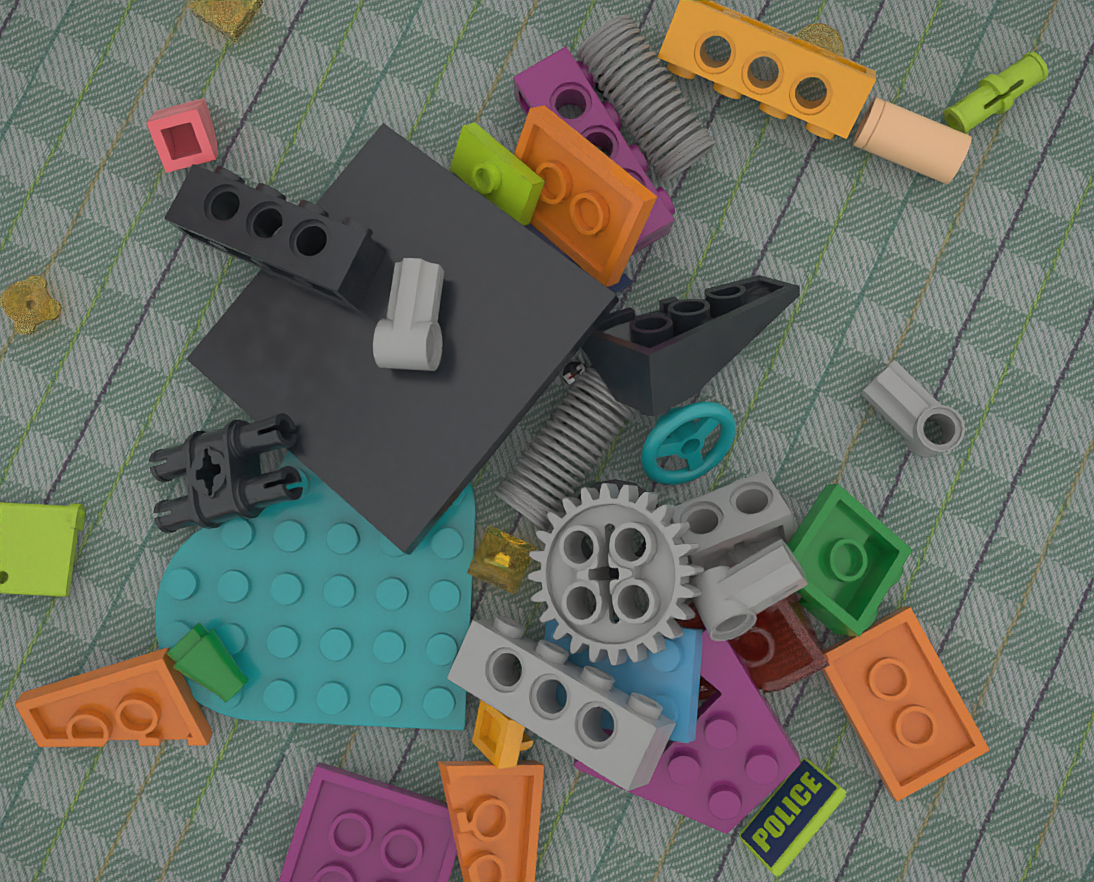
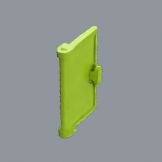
M0 502V594L69 596L78 531H83L85 507L83 504L71 503L69 506Z

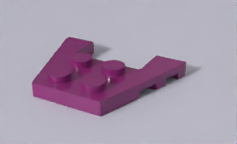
M703 624L700 627L704 629L702 632L700 675L717 690L697 710L695 740L690 743L668 740L649 784L628 792L728 834L788 777L801 762L797 749L767 699L763 698L739 653L735 652L729 640H712ZM602 728L608 736L612 735L613 730ZM574 759L573 766L579 771L623 789L582 762Z

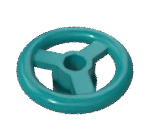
M702 401L674 407L668 413L661 415L642 447L641 465L644 473L652 481L663 485H680L705 475L722 461L732 447L736 435V421L733 414L722 404ZM720 424L718 440L712 449L702 457L700 451L704 446V439ZM677 454L679 458L685 459L687 467L666 470L657 464V457Z

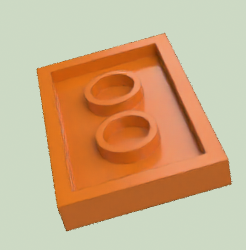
M545 105L530 108L514 153L519 160L545 181L530 224L604 286L609 287L617 284L652 211L657 196Z
M903 606L874 622L868 629L863 631L860 637L848 636L814 655L890 797L895 801H900L990 751L911 607Z

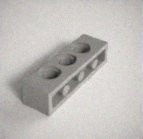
M497 615L495 620H472L447 679L626 791L649 784L676 725V722L660 714L663 707L658 702L635 692H632L630 696L613 686L615 679L608 673L588 665L584 666V668L577 666L567 660L569 656L567 650L550 641L539 640V643L524 635L525 626L509 617ZM516 657L522 666V674L519 681L513 673V663ZM559 682L565 687L567 693V701L564 708L559 705L556 699V688ZM604 709L609 711L614 720V730L611 736H608L601 727L600 717Z

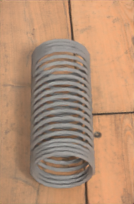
M629 14L620 15L593 32L578 48L576 57L580 58L579 61L583 62L582 66L587 64L589 67L588 73H592L594 76L593 81L599 83L598 89L604 91L603 96L609 98L608 103H611L616 112L620 113V120L625 121L624 127L630 129L629 135L635 136L634 142L640 144L639 149L641 151H646L644 157L651 158L649 165L656 166L654 172H658L657 176L660 177L661 181H667L703 157L714 147L716 141L712 140L713 137L709 136L710 132L706 128H702L694 133L702 126V121L699 120L692 123L697 118V113L687 115L691 111L692 106H684L687 98L682 97L678 99L682 91H673L677 83H668L671 80V75H664L666 67H659L661 60L654 59L656 52L649 51L651 45L648 43L643 44L646 37L639 36L640 29L637 28V24L631 19L632 17ZM638 42L625 55H623L621 58L608 65L621 52H623L625 49ZM641 50H643V51H642L637 57H635L632 61H630L628 64H626L625 66H623L621 69L615 71V70H616L620 65H622L626 60H628V59L631 58L633 55H635L636 53H638V52H640ZM645 60L639 67H637L635 70H633L625 77L621 78L631 68L636 66L641 61ZM599 66L596 71H592L594 67ZM650 68L647 72H645V73H644L642 76H640L638 79H636L635 81H633L632 83H630L629 85H627L629 82H631L635 77H637V76H638L639 74H641L643 71H645L646 69ZM605 73L602 78H597L598 75ZM655 76V77L652 78L649 82H647L645 85H643V86L640 87L638 90H636V89H637L640 85H642L644 82H646L647 80H649L651 77ZM611 80L607 86H603L604 82ZM617 87L613 93L608 94L610 89ZM623 94L617 101H613L615 97ZM629 101L623 108L618 109L621 104ZM635 108L629 115L624 116L627 111ZM641 115L635 122L629 124L633 118ZM648 121L641 129L634 131L637 126ZM654 128L647 136L640 138L643 133ZM660 135L653 143L645 146L649 140ZM669 140L659 150L651 153L655 147ZM674 146H676V147H675L672 151H670L665 157H663V158H661V159H659V160L656 161V159H657L662 153H664V152L668 151L669 149L673 148Z
M586 367L585 371L581 373L582 376L578 377L579 382H574V390H568L569 397L562 398L564 405H557L559 413L552 412L551 417L553 420H546L548 428H540V433L543 436L535 435L537 443H529V448L532 451L523 450L524 456L527 459L518 458V463L522 467L512 465L513 471L517 475L509 472L507 473V478L513 484L506 480H501V485H498L497 490H494V494L543 530H548V527L551 526L547 514L555 511L533 493L558 510H563V506L534 482L561 500L566 496L536 472L570 495L575 494L574 490L560 481L540 463L563 477L576 488L580 487V483L566 474L542 453L564 466L581 480H586L584 474L563 460L547 445L565 455L587 473L591 472V468L564 449L551 436L567 445L592 465H597V461L592 456L566 439L554 427L568 434L598 458L602 457V453L597 448L571 431L559 419L573 426L601 449L608 450L607 444L573 421L564 411L575 416L590 430L609 443L614 442L613 437L594 422L578 413L570 404L580 408L592 420L614 435H619V430L610 422L620 428L625 427L624 422L619 417L624 420H630V417L633 416L632 413L636 412V409L617 402L598 372L590 367ZM580 388L588 391L600 403L585 395ZM575 396H577V397L583 399L587 404H589V405H590L594 410H596L599 414H597L596 412H594L593 410H591V409L588 408L587 406H585V405H583L582 403H580L579 400H578Z

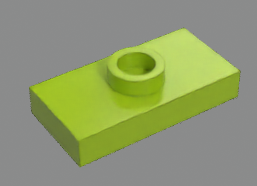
M476 122L463 125L450 170L523 226L530 224L545 181Z

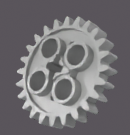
M602 483L600 494L596 488L584 487L581 488V501L576 497H565L562 499L566 514L562 512H549L547 514L549 521L554 527L553 531L537 530V537L546 545L544 550L530 552L529 556L541 563V570L528 574V579L542 582L543 589L535 593L531 599L532 602H547L549 608L542 614L540 620L541 622L557 620L559 625L554 632L553 638L560 640L572 636L570 652L572 654L584 652L589 647V659L593 663L604 660L607 654L611 665L625 663L628 655L633 663L647 659V648L654 654L667 649L663 635L670 639L683 635L681 627L675 620L676 618L687 620L695 617V612L684 602L686 598L702 596V590L689 584V576L704 572V567L689 564L687 556L695 553L700 546L696 543L683 544L681 537L688 531L690 524L688 522L670 523L676 510L674 505L664 504L655 510L658 500L657 493L644 492L639 497L638 486L623 485L619 492L616 484ZM610 524H613L615 527L612 534L608 530ZM637 530L643 534L646 541L645 552L640 558L635 556L631 548V538ZM585 534L591 537L594 545L593 554L589 560L585 558L581 550V541ZM609 567L618 568L619 579L610 578ZM639 586L646 591L649 598V608L645 614L639 612L634 603V593ZM587 589L593 592L597 602L593 615L587 611L584 605V594ZM614 613L620 618L618 623L613 620Z

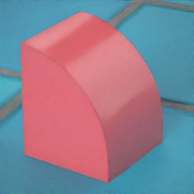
M205 98L157 110L146 122L166 173L191 167L193 164L198 165L216 160L218 156L217 140Z

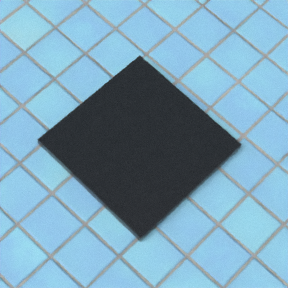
M383 123L315 204L328 212L330 219L342 223L344 217H349L369 227L373 231L371 238L386 253L359 308L355 309L261 269L186 359L256 422L273 417L279 413L289 415L296 426V430L288 431L281 435L284 437L295 434L297 435V440L292 447L286 449L403 553L411 555L615 307L619 299L613 291ZM326 243L316 250L315 255L324 249ZM403 258L423 259L430 263L439 264L445 271L437 320L442 332L443 345L441 360L435 371L380 368L375 362L373 354L375 328L381 319L387 318L395 263L403 261Z

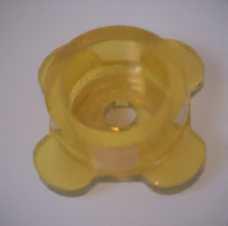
M30 275L26 281H18L11 284L0 296V306L6 315L14 320V330L23 335L34 333L36 326L46 320H56L62 311L61 304L53 300L47 291V280L39 275ZM33 300L35 303L34 307L28 309L27 303Z

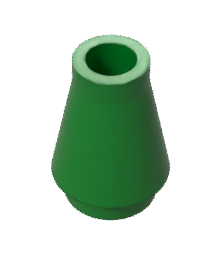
M200 622L166 653L175 662L172 668L213 692L225 703L249 680L241 671L214 628L208 631Z

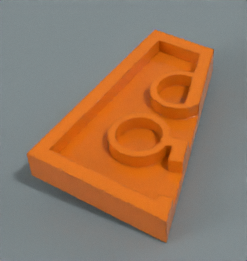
M518 760L516 767L497 769L491 761H438L463 882H535L544 764L536 760Z

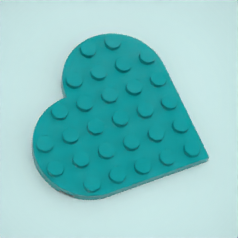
M289 451L277 470L281 467L292 466L299 472L302 482L286 486L287 489L303 487L302 496L298 500L267 506V509H264L256 518L247 520L241 517L225 521L219 527L213 529L202 527L179 548L167 566L160 582L155 605V628L159 648L169 647L171 649L200 622L208 631L214 628L241 671L249 678L248 682L225 703L219 696L183 675L192 691L193 698L207 708L225 716L251 721L465 730L468 691L453 683L447 677L471 625L477 519L476 500L472 482L467 485L411 555H408L397 548Z

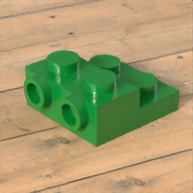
M838 483L825 485L787 544L801 565L809 583L796 591L802 596L798 603L834 634L860 637L863 631L868 629L875 621L877 608L889 588L894 586L901 578L903 565L913 549Z

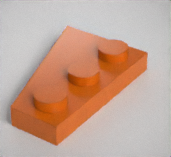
M169 647L25 691L14 704L39 747H104L108 740H138L139 746H160L162 740L188 739L189 746H205L209 744L213 734L197 701L193 698L192 691L183 674L172 668L175 662L166 654L170 650Z

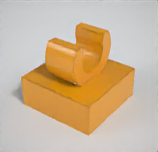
M480 699L472 743L497 769L516 767L519 752L531 748L533 740L524 732V726Z

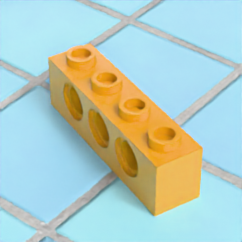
M712 0L679 1L657 57L667 61L666 68L680 77L694 79L697 74L713 81L712 88L718 93L733 99H740L742 94L759 101V109L779 119H786L788 114L806 121L805 128L808 131L832 140L835 134L847 139L876 81V71ZM711 36H720L726 39L731 47V56L724 61L712 60L705 51L706 39ZM762 56L772 58L778 65L779 74L772 80L761 81L752 74L751 62ZM808 77H816L823 81L827 91L820 99L808 101L803 99L797 91L799 82Z

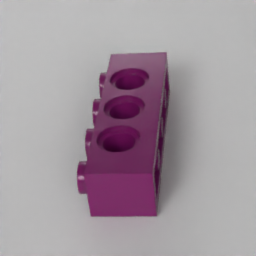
M567 46L515 75L513 77L514 97L526 116L530 108L545 105L594 146L604 148L609 153L610 159L657 196V200L631 254L632 256L669 234L674 222L672 215L675 214V208L667 192L662 187L655 189L645 172L648 171V164L640 149L635 144L628 146L619 130L622 128V124L614 107L608 101L602 104L593 90L596 84L593 81L592 73H588L589 67L587 64L582 66L583 62L575 61ZM570 104L579 107L583 114L575 119H567L562 117L557 111L562 106Z

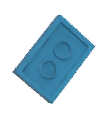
M613 617V620L618 623L620 618ZM557 620L546 622L544 640L555 643L569 652L567 660L581 668L588 665L608 673L615 679L613 686L629 696L632 692H635L658 702L663 707L660 714L676 722L669 740L690 743L695 740L702 657V632L704 629L680 626L683 632L681 637L670 639L663 635L666 650L654 654L647 648V659L633 663L628 655L625 663L611 665L608 654L602 661L590 662L589 647L584 652L572 654L570 652V645L573 637L555 640L553 635L559 623ZM559 682L556 688V699L559 705L564 708L567 701V693L565 687ZM604 709L600 717L601 727L614 730L613 717L609 711Z

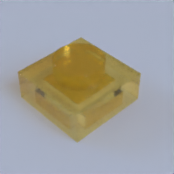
M193 0L189 5V9L196 18L236 43L264 2L263 0Z
M489 526L471 561L467 574L515 595L532 559L529 554L531 551H535L537 547Z

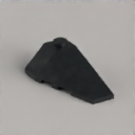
M758 275L706 288L704 291L705 299L679 300L674 296L659 300V310L635 316V310L631 307L614 311L606 316L581 348L617 402L639 410L641 414L646 416H660L668 413L672 407L697 394L800 296V286Z

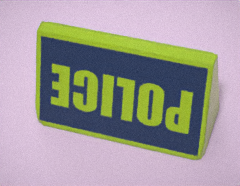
M807 758L800 760L801 764L783 780L739 835L747 848L776 877L778 875L781 876L847 796L845 795L847 792Z

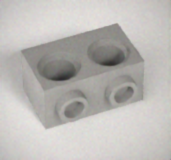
M765 470L675 506L676 510L670 520L671 524L688 522L690 524V528L681 537L683 544H699L700 548L695 553L687 556L688 563L702 566L704 571L718 566L732 568L779 539L788 544L795 533L792 513Z

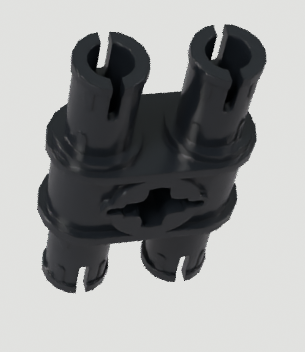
M279 413L273 417L253 423L241 419L232 420L223 428L209 432H193L185 439L183 444L155 450L151 453L149 462L167 461L166 463L150 467L153 477L164 483L187 475L189 493L174 499L159 501L155 505L153 513L159 514L171 511L169 515L154 518L157 527L164 533L176 532L179 529L194 525L213 529L219 527L225 521L241 517L246 520L256 518L267 506L298 500L302 496L303 487L287 489L286 487L302 482L299 472L294 467L285 466L279 470L262 474L260 454L280 448H289L296 443L297 435L291 434L284 437L281 435L282 433L296 430V426L290 416L285 413Z

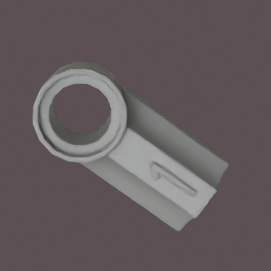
M403 258V261L395 263L387 318L381 319L378 322L373 338V354L378 367L435 371L438 368L443 342L441 328L437 320L445 272L439 264L430 263L419 258Z
M895 360L889 363L860 392L903 435L906 446L917 456L928 458L948 452L957 447L964 438L965 425L960 414L950 406L941 405ZM927 419L937 422L942 428L943 438L939 445L929 441L924 434L923 427Z
M779 539L734 567L718 566L710 568L697 575L689 584L702 590V596L692 597V600L710 638L714 641H726L748 631L756 623V614L809 583L806 579V574L788 545L782 539Z

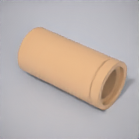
M874 97L860 122L852 145L939 182L949 184L957 174L967 155L972 137L883 99Z

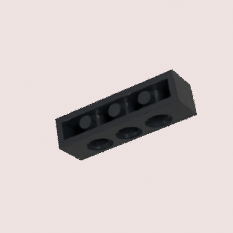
M192 165L164 218L166 221L192 240L355 309L359 308L386 254L371 238L373 231L369 227L349 217H344L342 223L330 219L328 212L306 200H300L298 206L287 202L285 195L266 184L258 183L256 188L247 186L240 176L226 168L217 166L215 171L212 172L197 165ZM281 227V229L279 230V232H278L276 235H274V233L276 232V230ZM326 243L324 249L315 255L316 250Z

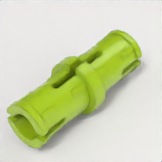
M1027 52L1021 59L998 75H987L979 81L976 90L944 110L943 117L945 123L950 128L968 134L971 129L994 113L998 115L1005 113L1013 106V100L1039 82L1041 83L1047 79L1048 68L1046 63L1037 53Z

